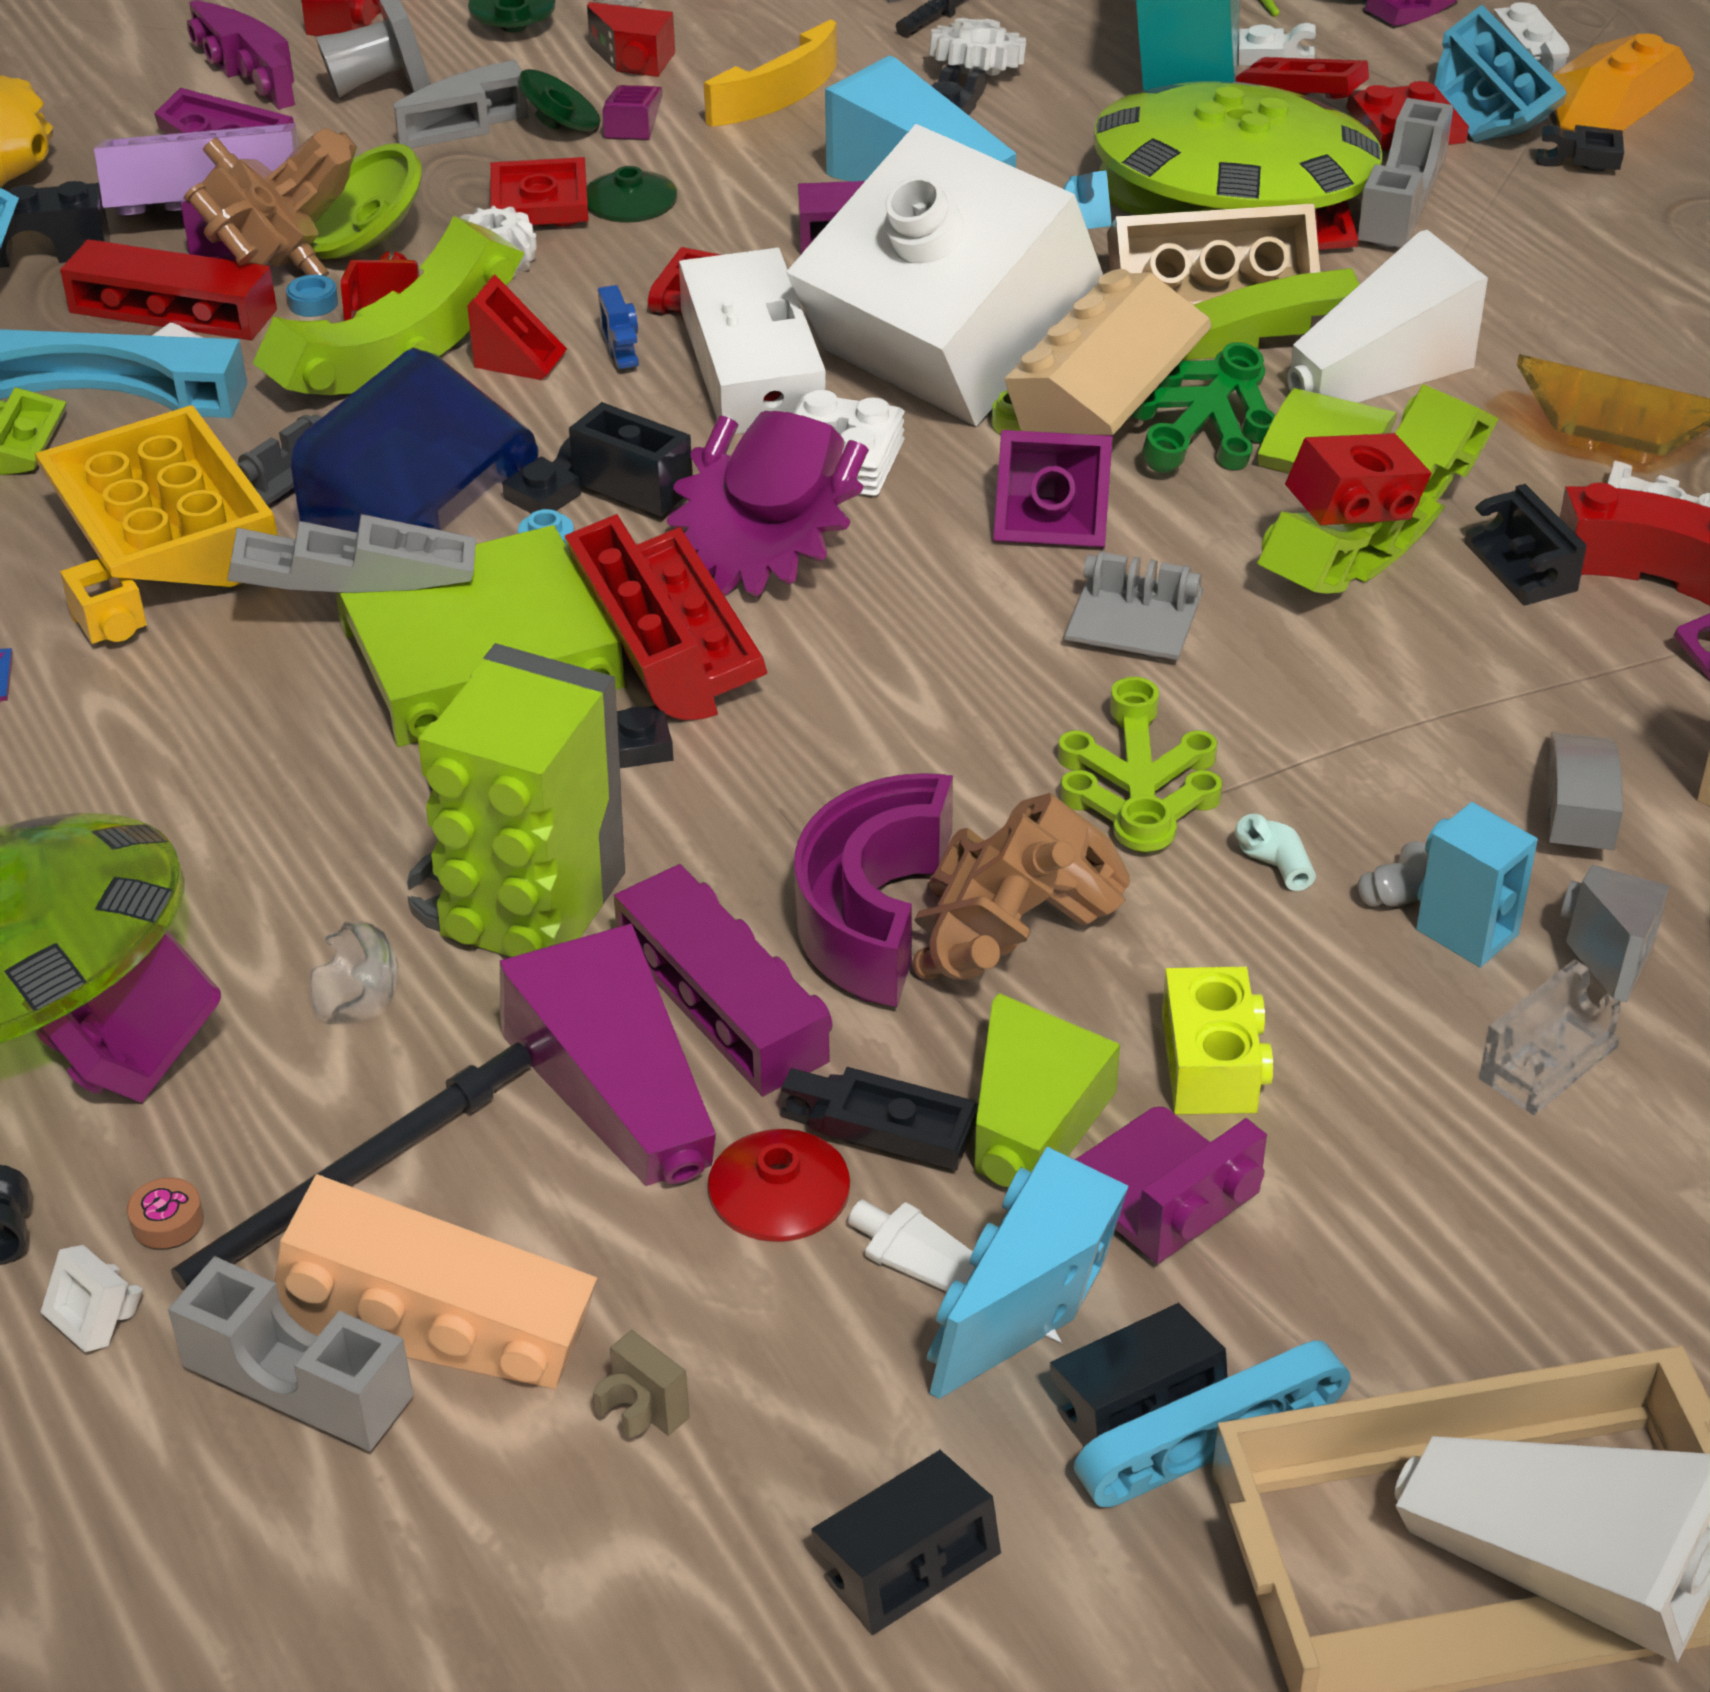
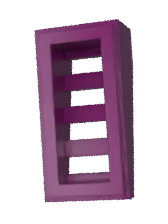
M617 85L605 101L602 110L604 137L608 139H650L663 95L662 87Z

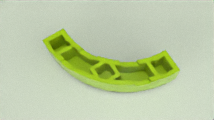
M453 216L444 235L419 267L424 272L403 292L392 291L375 303L358 310L353 319L333 324L327 319L299 321L273 316L253 360V364L286 390L306 394H349L380 387L421 369L461 340L470 331L467 308L469 302L494 274L507 286L512 280L525 252L492 230Z
M1422 384L1417 395L1413 396L1407 403L1403 411L1402 422L1395 431L1398 437L1432 472L1411 520L1319 525L1308 511L1303 513L1281 511L1277 522H1274L1268 528L1263 537L1261 545L1263 552L1257 564L1313 592L1325 594L1346 591L1350 581L1355 578L1364 582L1373 579L1406 553L1441 514L1446 506L1438 503V499L1456 474L1467 477L1499 418L1476 406Z

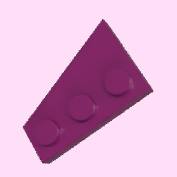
M181 87L154 112L158 128L166 134L294 123L292 116Z

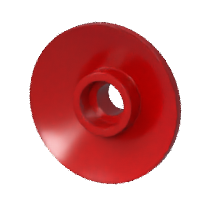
M770 1129L744 1136L724 1149L715 1160L709 1174V1197L718 1217L734 1231L762 1241H793L816 1234L837 1219L849 1198L850 1174L841 1154L825 1140L799 1130Z

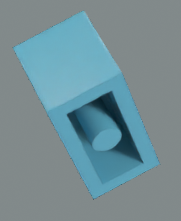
M1474 802L1469 803L1452 818L1440 820L1431 830L1425 844V851L1429 855L1425 877L1417 893V899L1421 904L1416 930L1481 968L1519 935L1538 838Z

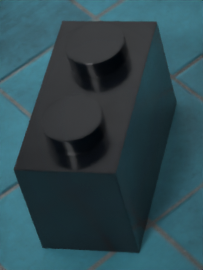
M603 402L569 427L572 470L574 474L579 476L581 486L661 517L683 499L674 491L673 485L679 479L693 475L692 458L690 455V434Z

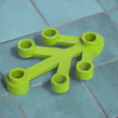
M1133 676L1116 681L1111 688L1110 713L1118 726L1124 729L1126 761L1096 744L1093 736L1087 732L1073 730L1062 734L1058 742V761L1063 767L1073 771L1067 772L1061 779L1060 800L1072 810L1081 811L1093 808L1114 822V835L1121 844L1135 851L1152 852L1163 849L1173 842L1177 831L1176 820L1190 810L1206 811L1214 809L1220 804L1222 779L1216 773L1205 770L1215 764L1217 754V739L1206 731L1195 730L1187 732L1182 736L1180 744L1152 762L1149 725L1158 714L1159 689L1149 679ZM1089 767L1128 791L1129 799L1124 800L1098 785L1096 776L1083 769ZM1186 769L1197 770L1187 775L1183 787L1164 799L1155 796L1156 790Z

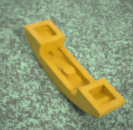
M829 19L799 34V47L749 72L735 66L705 81L706 124L711 127L722 126L765 116L786 108L817 90L831 76L837 65V22Z

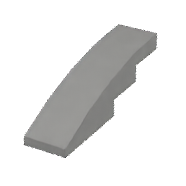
M363 514L360 517L357 533L302 521L298 523L295 539L237 528L227 581L287 590L343 593L415 590L469 582L472 580L474 572L476 537Z

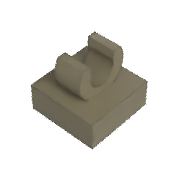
M632 1329L610 1347L612 1375L602 1379L593 1392L595 1411L599 1415H605L617 1404L626 1403L630 1407L621 1414L623 1433L629 1438L642 1434L651 1423L669 1436L690 1418L687 1375L684 1368Z

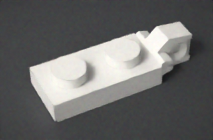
M1518 2L1507 8L1493 9V16L1551 75L1566 65L1570 52L1568 43L1535 4Z

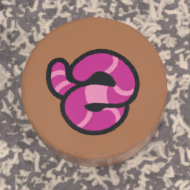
M160 1178L144 1184L133 1193L127 1205V1215L134 1237L141 1244L156 1249L172 1248L187 1242L200 1230L204 1219L197 1189L188 1181L179 1178Z

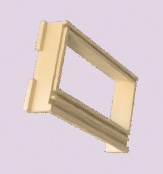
M1683 1346L1218 1423L1212 1478L1214 1484H1218L1289 1692H1455L1659 1655L1540 1596L1310 1637L1259 1494L1402 1470L1412 1456L1421 1458L1432 1436L1554 1444L1647 1428L1657 1450L1710 1454V1399ZM1710 1598L1684 1650L1710 1645Z

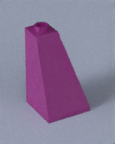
M632 923L500 960V1028L504 1039L510 1045L519 1042L528 1050L532 1058L531 1067L645 1186L661 1181H666L670 1184L683 1183L697 1177L705 1168L712 1166L716 1133Z

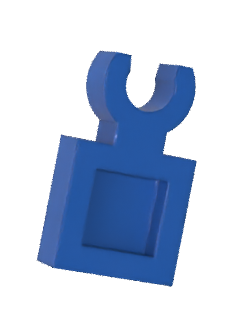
M618 285L598 288L601 333L611 357L615 359L618 369L639 366V360L634 349V343H637L638 322L633 303L625 304Z

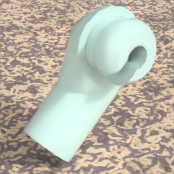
M1257 813L1248 814L1239 820L1235 828V836L1239 840L1240 848L1251 858L1278 867L1286 887L1290 890L1302 891L1314 883L1316 873L1299 835L1293 828L1279 822L1266 820Z

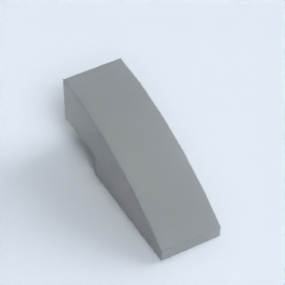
M511 60L459 73L428 85L394 103L393 109L398 143L410 148L480 136L490 134L489 124L529 117L527 98L521 91L517 81L522 72L517 62Z
M1551 732L1549 738L1547 820H1550L1549 843L1614 850L1623 813L1621 764L1616 742L1612 738Z

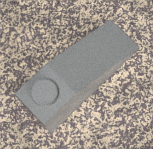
M1591 865L1582 883L1571 881L1566 892L1560 916L1561 919L1571 921L1566 943L1613 999L1627 1003L1654 947L1670 886Z

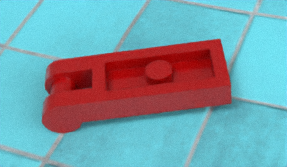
M1262 57L1253 63L1250 68L1238 74L1236 82L1274 87L1304 96L1310 93H1325V97L1328 99H1342L1351 96L1356 88L1369 79L1368 60Z

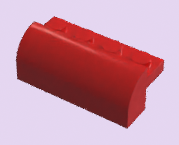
M615 514L564 535L571 556L619 636L625 654L653 702L665 714L682 720H699L718 715L713 697L768 674L762 654L681 527L636 545L619 515Z

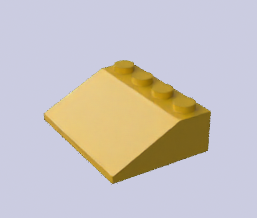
M193 405L35 453L38 465L111 577L233 587L242 584L240 582L227 581L236 529L241 528L278 536L274 513Z

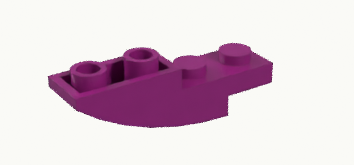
M199 0L189 2L192 18L187 20L189 37L195 47L199 46L205 52L210 64H216L228 78L241 74L244 78L248 77L255 84L258 93L261 96L265 95L278 110L295 105L292 89L294 76L289 44L283 36L265 23L234 9Z

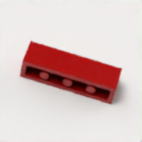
M87 239L60 269L69 313L158 327H165L169 323H174L191 332L252 341L277 310L271 269L267 265L246 263L239 266L233 260Z

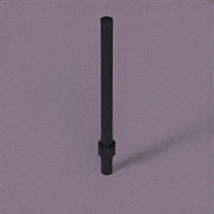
M516 1042L478 1068L474 1065H468L446 1080V1089L316 1174L350 1186L461 1111L465 1114H471L492 1100L493 1090L532 1065V1058L528 1050L521 1043ZM315 1175L173 1267L171 1273L178 1286L184 1291L214 1256L229 1263H234L287 1228Z

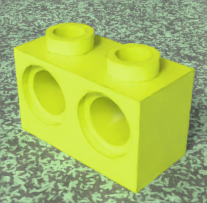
M1247 967L1166 968L1161 1016L1174 1114L1257 1113L1261 1085L1272 1084L1273 1055L1270 1043H1259L1258 1035H1263L1265 1026L1264 1000L1262 994H1251Z

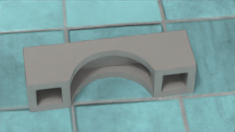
M1406 98L1396 119L1386 166L1375 164L1364 186L1358 240L1372 242L1381 248L1403 247L1410 240L1447 156L1454 105Z

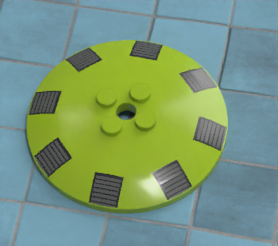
M1203 81L1179 83L1127 95L1116 100L1100 113L1095 123L1093 137L1094 147L1098 156L1111 170L1124 179L1162 196L1219 209L1314 204V208H1320L1340 203L1362 193L1374 165H1381L1382 149L1377 138L1362 123L1348 114L1298 93L1240 82Z

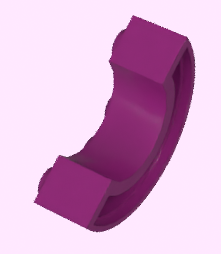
M932 773L903 774L877 779L856 786L835 797L819 809L804 827L798 839L794 857L796 925L801 945L812 963L827 978L853 993L862 1001L877 1002L894 1007L898 1006L912 962V904L888 897L877 888L895 878L911 874L935 873L952 835L953 775Z

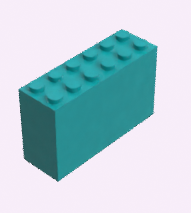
M1136 0L1143 90L1188 82H1236L1240 0Z

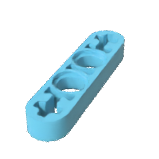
M1314 1340L1304 1343L1101 1434L1087 1444L1077 1456L1073 1467L1075 1475L1093 1501L1100 1507H1113L1212 1463L1218 1423L1334 1404L1341 1398L1351 1381L1350 1371L1324 1341Z

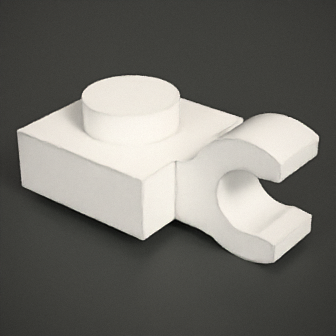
M1302 23L1295 26L1290 33L1285 35L1284 28L1274 29L1272 26L1263 24L1252 26L1249 29H1239L1238 66H1251L1262 57L1315 59V47H1303L1299 44V41L1302 39H1315L1316 25Z

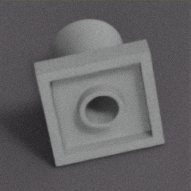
M377 0L383 21L342 33L315 37L338 98L365 83L399 69L402 70L413 92L431 85L410 19L400 0Z

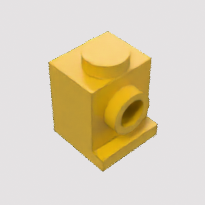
M100 558L60 571L70 616L74 623H79L91 644L106 639L113 642L125 641L135 633L136 629L147 626L139 588L133 579L111 577ZM108 579L111 586V591L90 597L84 587Z

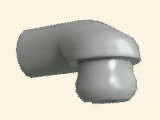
M1416 841L1409 842L1401 849L1399 863L1380 865L1376 867L1374 872L1364 873L1358 882V891L1362 901L1371 907H1376L1383 903L1392 907L1405 906L1419 901L1417 893L1425 877L1429 855L1425 851V844Z

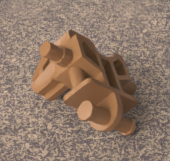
M324 128L297 147L286 161L272 172L256 159H238L234 153H230L218 138H214L203 147V151L215 164V168L202 183H198L189 189L183 198L187 203H191L208 223L204 230L205 236L211 243L222 241L236 257L235 261L239 266L246 263L266 265L269 262L276 268L293 262L306 275L316 274L327 277L329 271L316 257L317 253L310 246L319 236L314 223L344 191L350 176V169L357 145L347 133L341 132L338 134Z
M1051 793L1022 800L1012 810L1006 824L986 840L969 828L958 830L952 837L935 873L930 877L929 881L931 891L934 895L941 897L936 907L918 911L914 919L917 925L931 934L930 947L922 948L914 955L913 969L915 973L924 980H933L942 974L953 980H969L983 974L986 969H990L998 963L1000 955L1009 954L1019 943L1027 941L1031 930L1020 918L1024 913L1045 900L1081 926L1091 923L1098 917L1114 912L1125 902L1123 893L1130 884V875L1113 842L1107 835Z

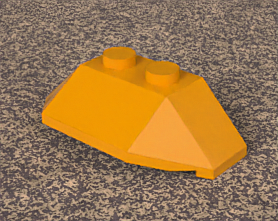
M1639 33L1596 44L1552 74L1567 92L1564 104L1554 111L1557 117L1556 124L1558 127L1568 131H1574L1575 125L1624 131L1691 83L1694 78V71L1680 47L1663 42V39L1655 34Z

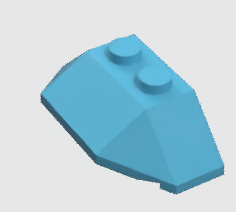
M1480 5L1444 32L1442 41L1444 50L1438 63L1435 85L1450 104L1454 105V109L1468 124V135L1475 143L1525 133L1564 104L1567 95L1564 87L1483 5Z

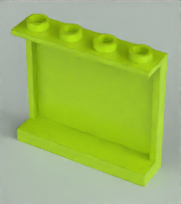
M554 525L476 544L474 572L472 580L469 582L402 591L335 592L340 625L346 638L355 636L391 713L397 748L418 742V738L428 725L439 718L469 681L471 672L495 643L614 676L616 690L625 688L621 640Z

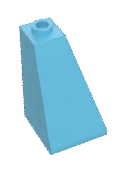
M890 55L825 88L826 174L833 178L846 181H866L915 124L1016 168V153L897 58Z

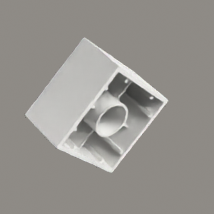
M915 124L786 271V274L824 350L977 427L990 412L993 403L998 399L1000 393L1008 390L1004 378L1021 362L1022 356L1028 351L1033 350L1047 335L1048 330L1055 324H1058L1073 309L1074 303L1085 297L1096 286L1103 272L1075 194Z

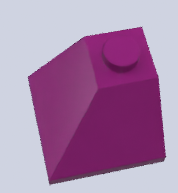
M1001 430L994 542L1105 548L1113 436Z

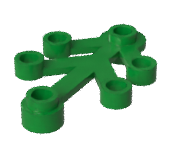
M1234 342L1226 345L1223 351L1217 354L1215 360L1180 361L1131 415L1133 418L1149 420L1155 416L1157 408L1188 407L1174 424L1157 423L1149 428L1142 448L1145 462L1149 468L1156 472L1169 473L1179 467L1184 462L1190 439L1210 417L1221 440L1217 452L1218 462L1231 470H1241L1247 466L1253 450V445L1249 440L1263 442L1276 416L1267 408L1258 387L1265 376V366L1263 364V355L1257 348L1246 343ZM1183 380H1213L1209 386L1181 387ZM1234 391L1237 392L1246 411L1241 429L1228 400V397Z

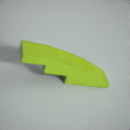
M1353 268L1294 275L1247 286L1194 304L1196 308L1210 318L1212 328L1182 360L1216 358L1217 354L1223 351L1226 345L1234 342L1246 343L1258 349L1259 337L1307 333L1311 328L1312 316L1327 315L1360 285Z

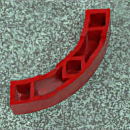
M1598 482L1588 486H1565L1560 519L1587 545L1581 575L1610 576L1639 581L1640 572L1656 575L1674 581L1677 592L1710 606V507L1657 493L1615 488L1607 483Z

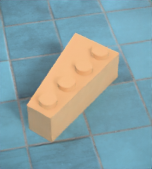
M316 1174L280 1241L274 1282L277 1284L279 1298L286 1312L301 1327L314 1335L319 1336L337 1312L342 1311L403 1338L407 1358L556 1389L586 1320L597 1277Z

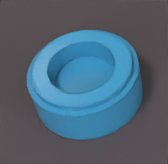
M312 274L298 277L286 288L289 309L299 316H321L331 312L338 305L336 283L323 275Z

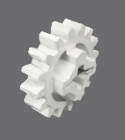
M957 18L953 24H950V27L939 25L937 29H931L929 55L935 56L937 61H948L949 65H959L962 74L968 75L976 68L986 71L987 75L993 76L1000 74L1001 70H1006V66L1018 68V64H1024L1026 38L1019 37V33H1007L1005 28L1000 27V22Z

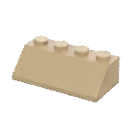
M1314 204L1120 216L1115 218L1107 231L1110 271L1126 269L1129 273L1151 272L1192 305L1247 286L1299 274L1320 272Z
M1117 269L1105 273L1099 278L1096 286L1085 297L1076 301L1073 309L1058 324L1052 326L1037 346L1025 353L1021 358V362L1004 378L1021 431L1113 435L1212 328L1210 318L1151 272L1129 273L1126 269Z

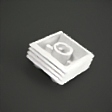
M815 390L803 395L793 412L794 414L832 425L844 439V449L848 440L860 442L868 447L869 451L856 479L863 484V490L860 495L874 497L879 494L905 439L902 436L905 430L902 427L905 421L902 418L905 411L900 407L889 406L885 400L874 397L861 401L837 398L833 392L828 390Z

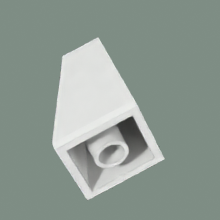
M1428 229L1418 232L1293 344L1291 368L1287 375L1288 389L1292 391L1294 388L1359 403L1474 368L1488 277Z
M1432 1436L1421 1458L1412 1456L1403 1467L1397 1480L1395 1499L1398 1502L1395 1507L1409 1533L1678 1663L1710 1598L1709 1453Z

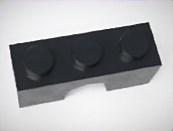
M68 181L54 187L35 188L31 185H19L6 190L19 199L0 248V268L10 267L13 244L12 236L22 231H36L46 235L56 247L59 263L67 262L87 239L110 242V230L106 211L102 205L99 183L85 184L81 181Z

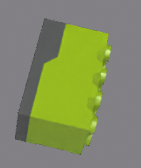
M495 643L471 672L469 681L436 721L431 722L420 735L418 744L422 775L427 778L429 785L433 789L426 803L428 826L433 829L435 836L438 838L431 856L433 874L438 877L440 884L443 886L437 901L440 934L462 944H470L508 957H514L581 938L625 874L616 688L614 676Z

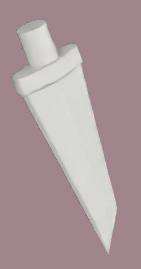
M862 1199L857 1202L849 1215V1225L873 1238L865 1250V1256L879 1265L889 1266L946 1293L955 1280L966 1284L975 1266L969 1264L972 1250L922 1215L921 1210L907 1202H904L890 1215ZM1055 1329L1045 1335L1062 1343Z

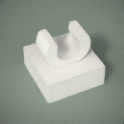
M84 1245L59 1249L40 1313L84 1352L109 1347L116 1321L129 1319L135 1315L143 1288L138 1284L128 1286V1283L118 1275L120 1269L116 1265L105 1264Z

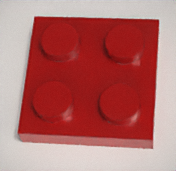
M1415 81L1410 83L1409 86L1387 87L1372 85L1367 87L1366 90L1353 91V94L1347 99L1346 108L1354 119L1362 123L1373 133L1380 143L1382 151H1388L1391 148L1396 119L1406 98L1451 104L1434 83ZM1454 107L1448 145L1466 143L1469 129L1468 124Z
M585 157L490 162V209L493 205L496 209L513 207L516 213L528 214L529 222L532 225L554 224L566 227L577 222H589Z

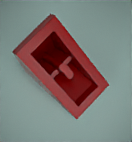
M495 274L467 305L474 368L542 380L567 350L557 337Z

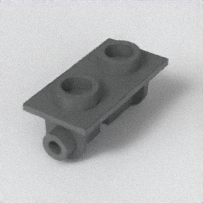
M302 415L296 422L279 432L281 448L279 441L271 437L251 451L240 455L237 465L268 505L341 457L342 451L325 444L324 434L327 432V425L319 415Z

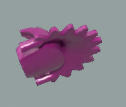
M760 412L740 439L731 456L727 455L726 452L739 425L731 418L718 416L705 447H695L690 453L700 473L679 479L673 485L674 491L688 500V502L668 516L667 524L673 529L681 527L683 531H686L685 535L711 576L715 574V582L724 596L729 594L741 579L743 580L745 590L754 597L759 596L772 571L785 584H792L797 575L799 555L815 561L824 560L827 556L822 532L841 531L850 526V519L839 508L838 504L859 495L863 490V484L856 478L869 451L868 447L860 442L848 440L844 449V439L832 425L790 412Z

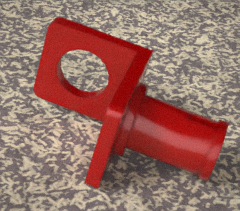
M390 251L382 254L379 260H350L340 281L344 321L353 319L358 310L375 303L390 292L401 293L419 277L417 261L407 260L403 254L396 251L392 259H390Z

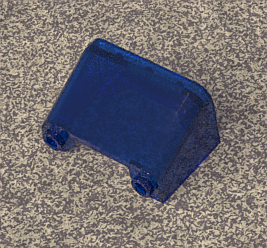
M411 348L328 412L298 438L291 456V471L299 518L302 522L356 533L361 514L441 530L438 511L494 462L498 474L502 478L507 479L527 464L536 460L539 450L534 434L526 426L439 356L418 348Z

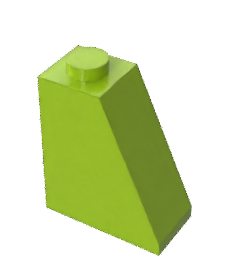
M998 993L992 1000L977 1112L975 1171L987 1176L998 1185L1009 1187L1021 1167L1031 1172L1033 1171L1046 1147L1069 1156L1117 1092L1120 1044Z

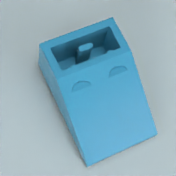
M1046 1147L1032 1172L1022 1167L1018 1170L1002 1204V1208L1008 1211L1000 1226L997 1227L991 1223L986 1225L970 1257L969 1264L975 1266L967 1283L964 1284L955 1280L947 1291L938 1310L935 1321L941 1324V1327L927 1354V1360L936 1364L930 1395L938 1399L944 1397L1044 1338L1051 1330H1057L1075 1319L1105 1263L1129 1187L1128 1185L1049 1147Z

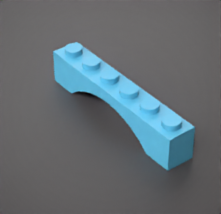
M0 329V399L8 398L14 387L31 392L92 388L120 391L145 397L173 411L193 405L201 417L232 418L248 384L240 339Z

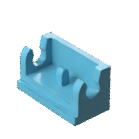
M1097 171L1069 177L1063 189L1075 194L1087 229L1111 226L1107 171Z

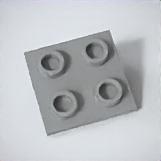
M1100 551L1098 556L1087 555L1084 565V577L1088 579L1064 635V640L1085 643L1093 647H1108L1136 652L1154 658L1163 657L1179 660L1203 594L1204 587H1200L1202 574L1193 573L1191 566L1161 563L1157 579L1158 562L1151 559L1148 564L1146 577L1140 576V557H1133L1129 574H1127V556L1110 554L1105 551Z

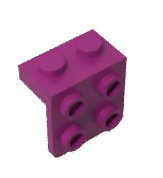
M149 924L139 934L87 1003L66 994L36 1011H33L26 1000L22 1004L40 1025L36 1031L37 1036L50 1048L66 1057L71 1063L67 1068V1073L79 1085L96 1094H101L104 1089H108L142 1103L218 1006L221 999V991L167 929L157 924Z
M1158 1106L1149 1109L1075 1160L1129 1186L1115 1229L1156 1264H1159L1260 1192L1265 1173L1263 1163L1267 1134L1245 1118L1212 1142H1209L1172 1111Z

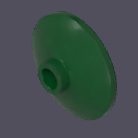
M469 0L468 9L470 15L478 22L501 27L505 32L514 33L523 31L527 25L537 23L551 15L555 9V0Z
M526 69L520 73L517 80L518 85L528 101L537 109L535 116L544 125L553 129H558L562 125L585 132L597 129L600 124L598 112L573 87L542 71Z
M623 166L616 169L615 172L599 176L587 184L588 212L598 218L613 222L629 223L650 220L665 214L675 205L677 189L669 178L661 174L641 170L635 166Z

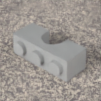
M216 1256L210 1260L168 1308L183 1367L365 1450L371 1451L414 1396L403 1338L342 1311L337 1312L319 1336L314 1335L301 1327L286 1312L280 1301L275 1282Z

